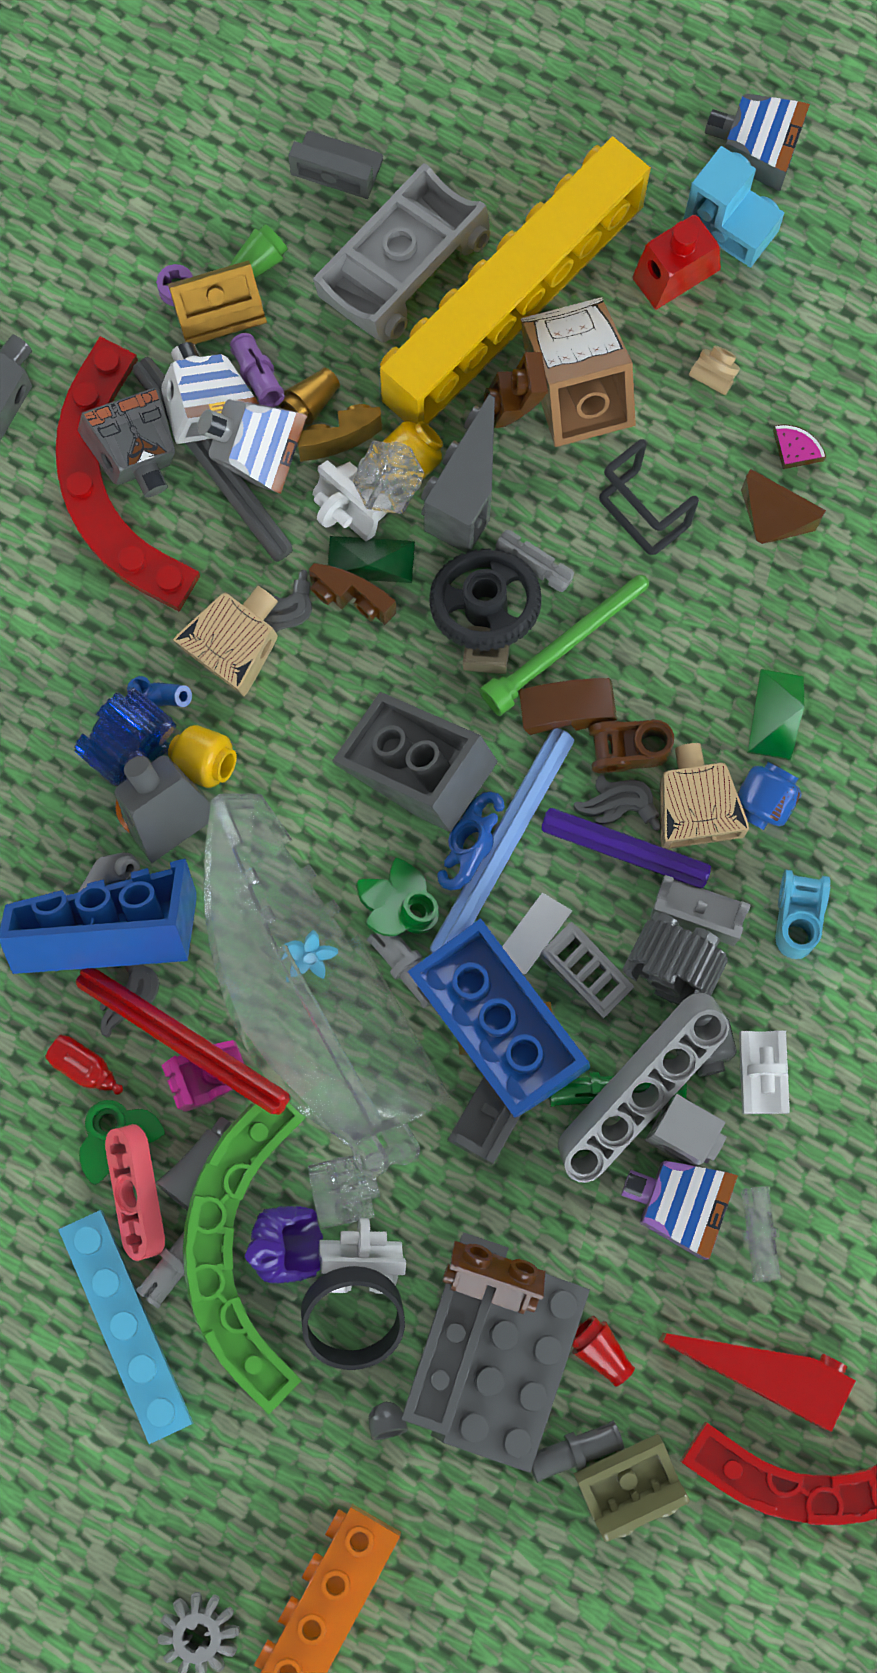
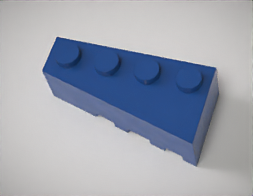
M186 858L170 862L171 869L152 874H150L148 868L130 872L131 879L109 885H105L104 879L87 883V887L66 896L63 890L6 904L0 926V945L12 973L188 961L197 897Z

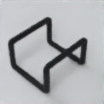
M640 439L606 466L604 473L612 484L600 493L599 500L647 554L656 555L691 526L699 498L691 496L659 522L625 485L626 482L641 470L647 442L645 439ZM636 454L632 468L618 478L613 471ZM618 490L648 524L657 531L666 529L685 512L686 515L684 521L652 547L608 497Z

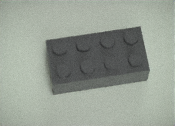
M545 1273L544 1297L542 1300L539 1299L534 1313L526 1310L524 1314H520L491 1303L449 1434L446 1436L432 1431L431 1436L450 1446L531 1473L590 1289Z

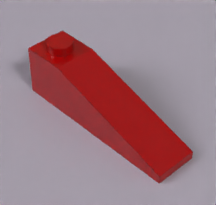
M662 1333L659 1342L829 1432H832L856 1380L845 1375L846 1365L825 1354H822L818 1361L811 1357L669 1333Z

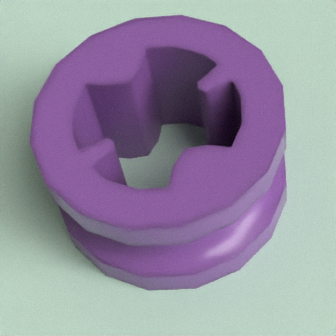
M173 264L166 266L158 274L156 283L159 295L166 304L174 306L169 287L166 284L172 283V279L175 278L183 280L193 277L188 268L183 265Z

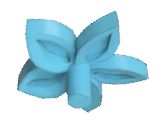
M314 929L306 936L304 943L294 940L284 944L286 953L293 959L291 962V976L302 975L310 968L316 976L324 979L326 970L323 960L331 959L338 954V949L335 947L319 946V935Z

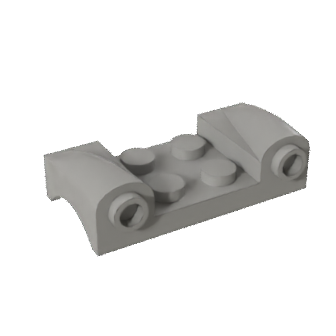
M423 163L316 274L313 281L318 297L381 343L399 338L408 324L405 302L455 249L465 256L474 251H481L488 243L490 223L486 205L481 201H470L456 194L440 180L428 165Z

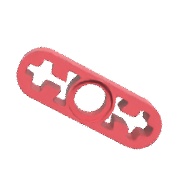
M135 1124L112 1129L106 1136L105 1149L122 1245L126 1254L132 1260L140 1261L161 1254L165 1246V1234L148 1139L144 1131ZM133 1185H134V1187H135V1189H136L137 1200H136L135 1195H134V1192H133Z

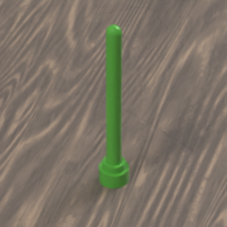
M644 575L635 576L508 678L504 676L498 680L492 678L479 689L482 699L496 715L502 716L515 705L514 700L519 696L518 691L644 592L649 586L648 578Z

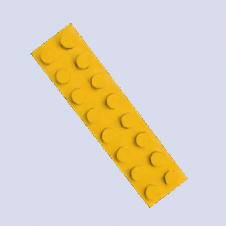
M613 136L602 147L599 145L594 146L584 158L582 167L574 175L570 173L565 175L557 184L554 195L545 204L543 202L537 203L528 213L525 220L526 223L517 232L509 231L499 242L497 252L488 261L485 259L480 260L470 271L468 281L459 290L456 288L451 289L441 300L439 309L429 319L424 317L417 322L410 332V338L400 348L395 346L386 353L380 363L382 402L403 421H413L415 423L423 421L429 424L522 330L521 318L538 314L643 208L651 167Z

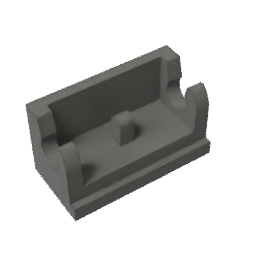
M483 1077L447 1141L488 1165H492L520 1116L514 1118L486 1078Z

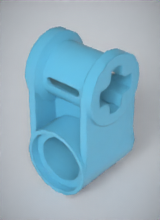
M784 870L778 899L779 915L775 936L776 945L784 956L791 959H801L807 956L819 943L822 936L824 914L829 899L830 877L822 876L819 880L795 876L792 870ZM793 926L802 928L806 931L809 942L807 944L794 943L788 935V928Z

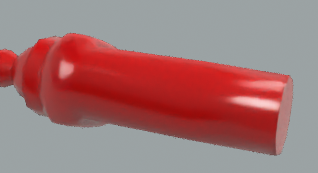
M61 1034L48 1049L45 1058L49 1064L80 1086L88 1089L96 1088L99 1091L112 1090L115 1095H120L123 1092V1086L116 1084L113 1072L108 1069L105 1060L74 1038Z

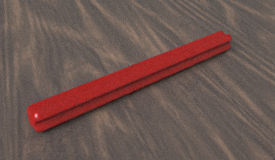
M96 968L81 969L80 975L76 979V985L79 989L268 1113L280 1115L284 1112L286 1105L290 1101L288 1092Z

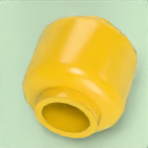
M404 421L381 442L379 451L383 462L380 464V467L384 474L395 483L402 480L410 485L418 484L441 463L442 453L440 449L443 447V442L427 423L423 421L418 423Z
M199 725L190 726L181 734L176 735L168 748L169 758L194 784L205 788H212L220 782L227 781L236 765V752L233 750L229 737Z

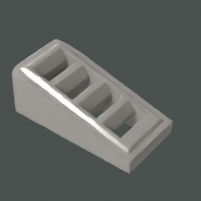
M572 921L540 953L539 957L602 1019L634 988L633 984ZM573 941L579 947L562 962L558 955ZM586 953L591 960L575 975L570 969ZM599 966L604 973L587 988L582 982ZM613 979L618 985L600 1002L595 995Z

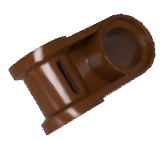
M661 720L608 721L593 724L588 728L589 735L594 737L596 761L592 763V771L595 773H613L629 769L658 767L666 763L672 754L674 733L671 727ZM648 736H657L664 741L665 748L658 752H650L644 748L642 740ZM608 741L611 742L612 754H609Z

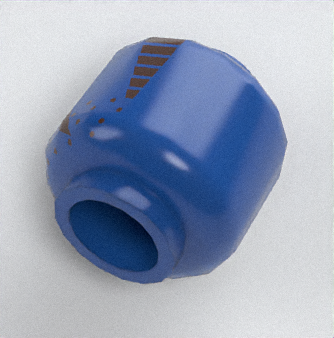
M767 762L765 767H752L737 792L742 808L745 809L744 813L747 821L762 830L766 828L768 823L774 826L785 825L802 795L800 788L796 785L798 778L770 762Z

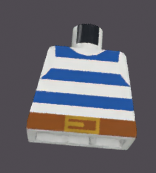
M191 342L182 343L172 350L171 355L174 362L169 366L161 391L176 444L211 439L200 435L198 432V422L205 410L209 409L221 414L224 404L228 399L259 404L228 357L222 354L200 357L195 345Z

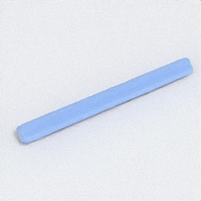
M556 728L552 729L493 833L494 843L490 853L482 860L472 880L461 890L430 946L432 953L474 923L574 743V738L568 732Z

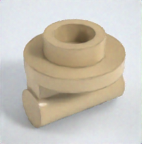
M714 346L712 351L708 349L702 350L689 376L726 396L740 368L734 363L736 356L722 347Z

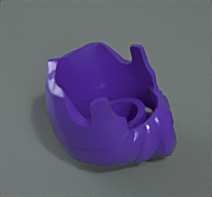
M278 1206L277 1208L264 1209L262 1213H259L252 1228V1242H250L245 1252L246 1261L256 1270L258 1276L268 1283L298 1282L316 1277L317 1272L321 1269L319 1240H323L316 1212L313 1209L301 1206Z

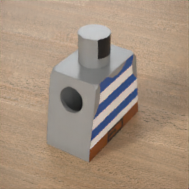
M228 399L224 404L221 414L209 409L202 413L198 422V432L200 435L213 439L208 452L212 460L258 487L281 494L307 415L282 408Z

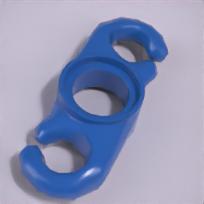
M485 792L474 798L467 807L460 822L450 832L448 844L451 852L445 858L444 866L452 868L460 864V870L453 879L448 878L446 870H440L437 873V877L442 888L450 891L459 890L468 884L482 860L490 853L494 843L491 830L498 821V815L491 813L486 817L481 816L483 809L489 803L494 804L497 812L503 811L505 808L504 800L498 793ZM479 832L477 842L471 848L463 850L466 838L472 833Z

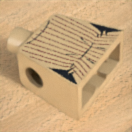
M260 586L254 589L243 605L229 594L223 593L177 634L173 641L192 658L241 695L245 696L277 640L278 635L274 629L263 620L278 601Z
M690 743L676 747L675 753L678 769L664 772L660 781L661 847L673 849L744 838L749 830V824L726 764L705 765L700 743Z

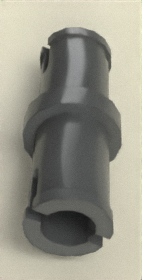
M613 1420L608 1424L577 1436L574 1432L564 1435V1441L537 1451L531 1471L538 1483L545 1478L574 1467L577 1471H580L587 1467V1462L618 1450H624L623 1440L616 1423Z

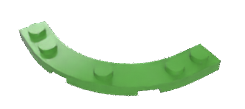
M291 1097L284 1112L280 1115L270 1114L252 1102L223 1133L209 1154L198 1176L189 1203L183 1241V1262L187 1293L200 1331L218 1362L268 1415L302 1380L261 1338L249 1320L241 1299L237 1294L232 1272L233 1224L239 1202L243 1200L252 1178L262 1163L308 1116Z

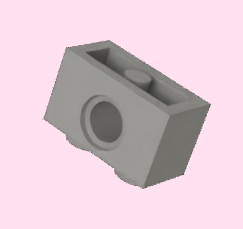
M676 1094L662 1108L645 1141L686 1165L698 1166L704 1162L707 1164L709 1160L714 1161L727 1138L720 1133L726 1122Z

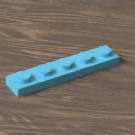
M99 1210L58 1229L148 1443L151 1444L193 1424L103 1211Z

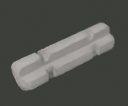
M505 530L501 534L495 549L504 550L505 553L510 552L518 556V559L521 558L532 568L537 578L542 581L546 578L549 581L548 585L557 591L563 592L567 589L574 577L572 569L562 563L559 565L555 564V558L528 541L525 543L521 542L520 539L522 537L511 530Z

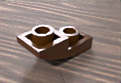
M525 352L516 369L497 372L489 388L485 389L484 402L488 395L495 397L494 428L506 427L520 419L537 406L548 393L542 352Z
M314 563L309 568L310 581L312 583L310 589L324 604L329 605L333 601L339 608L343 609L355 598L356 601L353 603L355 608L366 619L372 621L376 617L384 625L396 614V601L369 581L329 565Z
M610 678L567 680L519 690L523 728L529 735L568 725L579 731L589 728L596 723L617 721L613 685Z

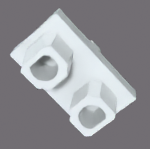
M328 460L319 465L317 471L320 474V478L312 494L315 497L314 502L321 507L317 514L318 522L324 527H330L336 522L344 528L349 526L365 541L374 537L378 521L388 513L391 502L390 496L380 487L373 488L367 493L361 490L363 477L360 470L350 461L337 468Z
M740 1031L742 1114L790 1113L786 1031Z
M369 1218L358 1219L357 1231H340V1240H319V1259L322 1274L342 1267L360 1266L382 1273L395 1286L398 1275H405L406 1260L403 1258L402 1242L387 1241V1232H370ZM352 1286L339 1288L330 1293H347L351 1291ZM369 1287L370 1291L378 1294H383L382 1292Z

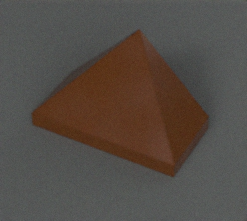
M752 469L749 470L741 489L756 541L761 544L814 532L826 512L825 509Z

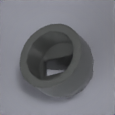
M386 1401L371 1410L368 1416V1426L372 1440L387 1439L408 1431L406 1421L402 1420L403 1412L395 1403Z

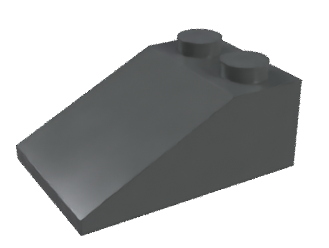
M379 692L332 760L336 766L410 813L449 832L453 830L498 763L481 735L382 692Z

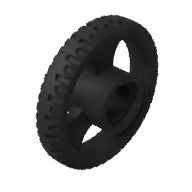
M481 548L479 551L477 549L469 550L466 554L461 553L455 556L454 560L450 559L436 574L429 595L432 618L438 629L442 631V634L460 646L465 645V648L473 650L479 648L480 651H489L490 648L497 650L498 648H504L505 645L509 646L517 642L518 639H522L536 623L542 601L540 584L532 568L521 558L518 559V556L510 552L505 553L504 550H491V548ZM483 567H491L492 569H480L472 572L465 579L463 589H457L450 585L457 577L469 570ZM519 580L525 589L527 599L521 615L514 617L507 613L506 586L511 582ZM482 597H491V598H493V599H491V600H489V601H480V600H478V599H480V598H482ZM459 609H465L466 618L472 625L491 629L490 631L467 629L456 623L449 614Z

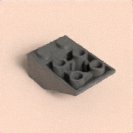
M488 395L482 407L475 405L472 408L464 424L467 432L460 443L455 440L451 443L443 459V464L446 465L439 478L434 476L430 478L421 496V499L424 501L421 515L424 516V531L464 553H467L469 550L472 551L490 521L495 397Z

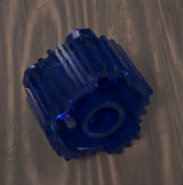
M133 687L127 691L126 697L120 693H115L111 699L109 698L100 707V710L96 713L100 718L95 723L92 733L89 735L90 737L82 733L76 741L74 752L116 787L128 779L124 773V767L129 760L137 756H145L153 762L168 751L170 743L167 739L174 732L177 725L170 716Z

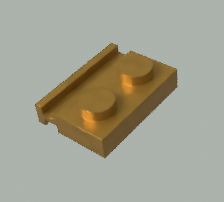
M249 260L168 284L185 342L197 344L267 323Z

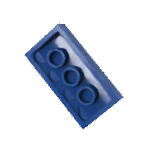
M481 918L407 971L514 1118L546 1100L590 1069L589 1061Z

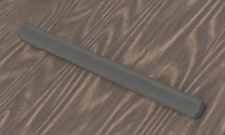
M145 357L133 366L134 375L145 390L157 387L166 418L169 421L161 391L165 376L152 358ZM213 439L187 442L186 445L271 558L279 562L289 556L293 551L292 544L244 480L209 457L208 452Z

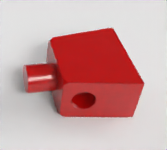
M691 215L645 245L632 279L654 309L657 310L721 270L720 246L697 215ZM658 271L661 274L660 278L655 274Z

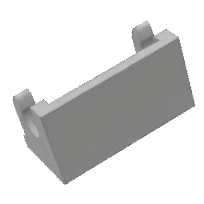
M665 875L650 917L652 918L655 912L666 913L679 922L678 926L685 930L694 932L695 928H702L719 937L720 942L735 946L741 937L744 928L742 925L750 909V904L703 888H696Z

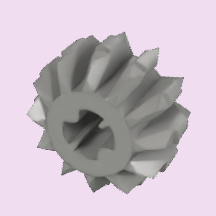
M194 1592L190 1600L191 1610L184 1600L178 1598L173 1603L178 1617L167 1613L163 1615L161 1623L172 1631L160 1634L158 1636V1644H173L174 1648L169 1650L163 1659L166 1663L172 1662L178 1656L183 1659L178 1668V1673H187L191 1663L195 1664L196 1673H207V1661L215 1671L220 1672L225 1667L220 1653L231 1657L235 1655L237 1647L224 1639L238 1636L240 1627L236 1625L224 1626L223 1623L232 1617L234 1610L232 1607H228L218 1615L214 1610L219 1604V1596L214 1594L208 1601L207 1607L204 1608L202 1607L201 1593ZM198 1624H203L208 1629L205 1636L210 1635L211 1640L210 1642L204 1640L198 1647L190 1642L193 1635H187V1629L194 1630Z

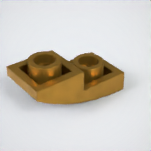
M366 404L352 405L346 410L338 411L339 427L331 428L326 424H315L307 427L306 430H302L298 441L300 462L336 455L354 448L375 436L382 430L380 407L371 408V406Z

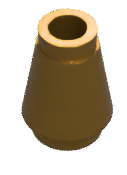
M322 368L319 372L285 390L283 393L285 396L284 400L278 406L282 409L307 415L304 425H311L335 391L340 388V382L331 370Z

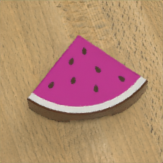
M775 425L773 433L783 469L824 462L826 458L825 451L820 442L811 433L793 425Z

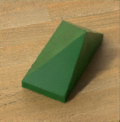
M764 669L760 670L747 753L791 760L805 706L804 676Z

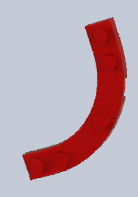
M100 336L75 376L61 409L55 450L61 493L68 513L80 536L101 562L127 584L180 612L200 578L199 571L149 545L123 521L108 497L100 463L78 432L82 413L114 402L133 366L138 361L136 354Z
M704 1422L680 1459L681 1463L740 1503L770 1516L811 1525H846L877 1519V1464L855 1472L836 1475H812L793 1472L761 1460L707 1422Z

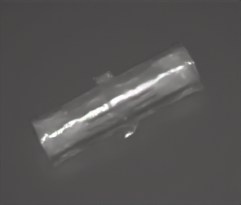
M753 1187L751 1190L747 1188L740 1191L746 1222V1231H743L742 1234L743 1241H747L749 1246L752 1283L782 1280L776 1239L780 1238L779 1228H774L770 1187Z

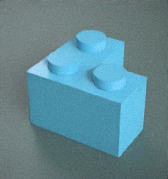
M720 146L691 184L684 220L691 215H697L715 238L720 248L751 268L779 232L784 212L770 198L760 197L750 190L756 168L751 166L750 162L743 155L737 152H730L723 146Z

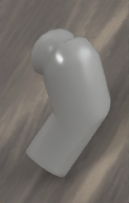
M117 853L98 858L78 892L87 887V883L103 879L105 885L131 879L130 872L140 870L139 861L130 853Z

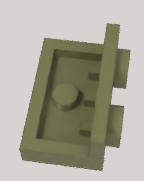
M659 1434L573 1473L604 1542L628 1536L636 1528L648 1522L670 1516L678 1508L688 1504L690 1501L678 1479Z

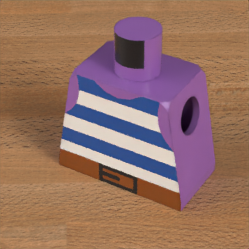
M663 1161L660 1163L655 1178L630 1169L621 1195L646 1205L640 1220L641 1225L697 1258L708 1260L710 1259L738 1175Z

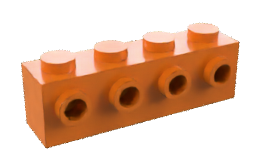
M354 1504L351 1505L347 1514L338 1509L325 1533L327 1537L333 1540L324 1557L316 1552L314 1553L301 1577L309 1582L300 1600L294 1596L290 1597L277 1621L285 1626L277 1643L269 1639L267 1640L253 1666L262 1670L260 1673H327L401 1536L399 1530Z

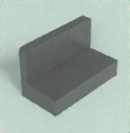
M313 131L306 132L302 143L294 141L288 155L291 175L368 199L383 162V155L381 153Z

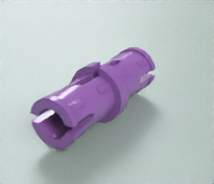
M241 333L235 336L230 342V351L240 365L241 378L248 386L252 387L260 405L278 406L282 403L285 396L283 388L279 385L273 374L274 366L267 356L262 355L255 338L251 334Z

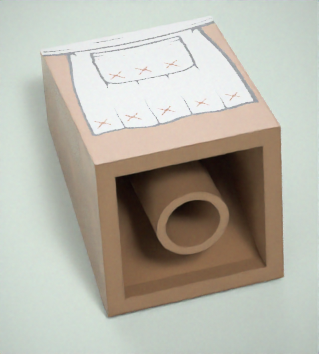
M602 297L521 318L525 352H542L548 393L541 400V404L555 447L636 426L632 360Z

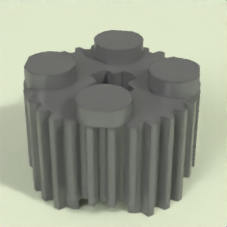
M655 912L652 919L647 920L622 969L624 970L623 972L634 981H637L639 975L647 979L648 984L656 989L655 995L677 1006L688 996L695 993H706L711 996L728 962L726 953L717 948L720 942L719 937L702 928H695L692 933L690 930H685L678 926L679 922L672 916L663 912Z

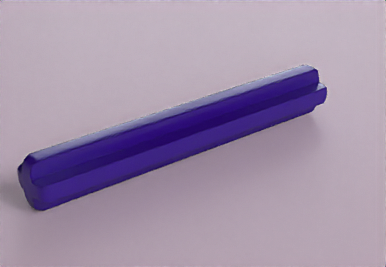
M555 808L547 810L541 830L544 833L660 875L673 877L674 880L699 889L704 888L711 872V866L708 863Z

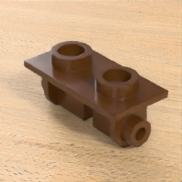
M454 1241L451 1262L446 1266L442 1282L450 1284V1290L457 1291L480 1300L483 1298L487 1285L495 1287L491 1298L492 1304L520 1314H524L526 1310L534 1313L539 1299L542 1300L544 1297L546 1271L537 1269L535 1265L526 1260H511L493 1254L487 1248L478 1244L466 1245Z

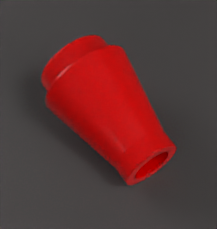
M591 1316L578 1326L572 1344V1354L607 1378L615 1387L624 1383L633 1374L635 1367L626 1357L607 1322H600L595 1316Z

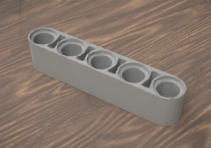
M695 993L684 999L562 1133L558 1141V1150L566 1173L571 1179L587 1183L598 1178L724 1042L729 1031L728 1020L712 996L706 993ZM713 1015L710 1022L706 1025L694 1026L697 1019L701 1016ZM682 1049L676 1058L671 1060L663 1059L670 1050ZM644 1082L651 1083L646 1091L641 1093L633 1092L639 1084ZM609 1117H621L614 1125H602ZM580 1150H591L583 1158H573V1155Z

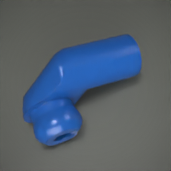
M144 676L135 677L127 686V691L132 696L131 701L139 707H186L192 700V692L188 686L160 682L150 684L148 678Z

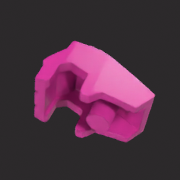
M230 1040L214 1044L244 1064L236 1041ZM175 1055L161 1065L165 1076L170 1078L167 1082L171 1092L176 1094L173 1096L178 1109L183 1110V1112L211 1103L233 1091L232 1088L181 1055Z

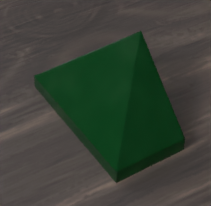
M330 536L328 565L348 571L367 581L412 583L415 541L375 538L365 541L358 537Z

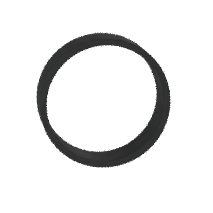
M349 1266L332 1270L318 1278L310 1286L302 1301L301 1322L306 1346L318 1360L331 1367L343 1370H358L374 1366L390 1356L402 1340L405 1330V1316L400 1293L388 1277L371 1268ZM347 1286H366L385 1294L397 1308V1316L390 1331L378 1342L359 1350L337 1349L321 1342L310 1330L308 1319L312 1309L319 1300L336 1289Z

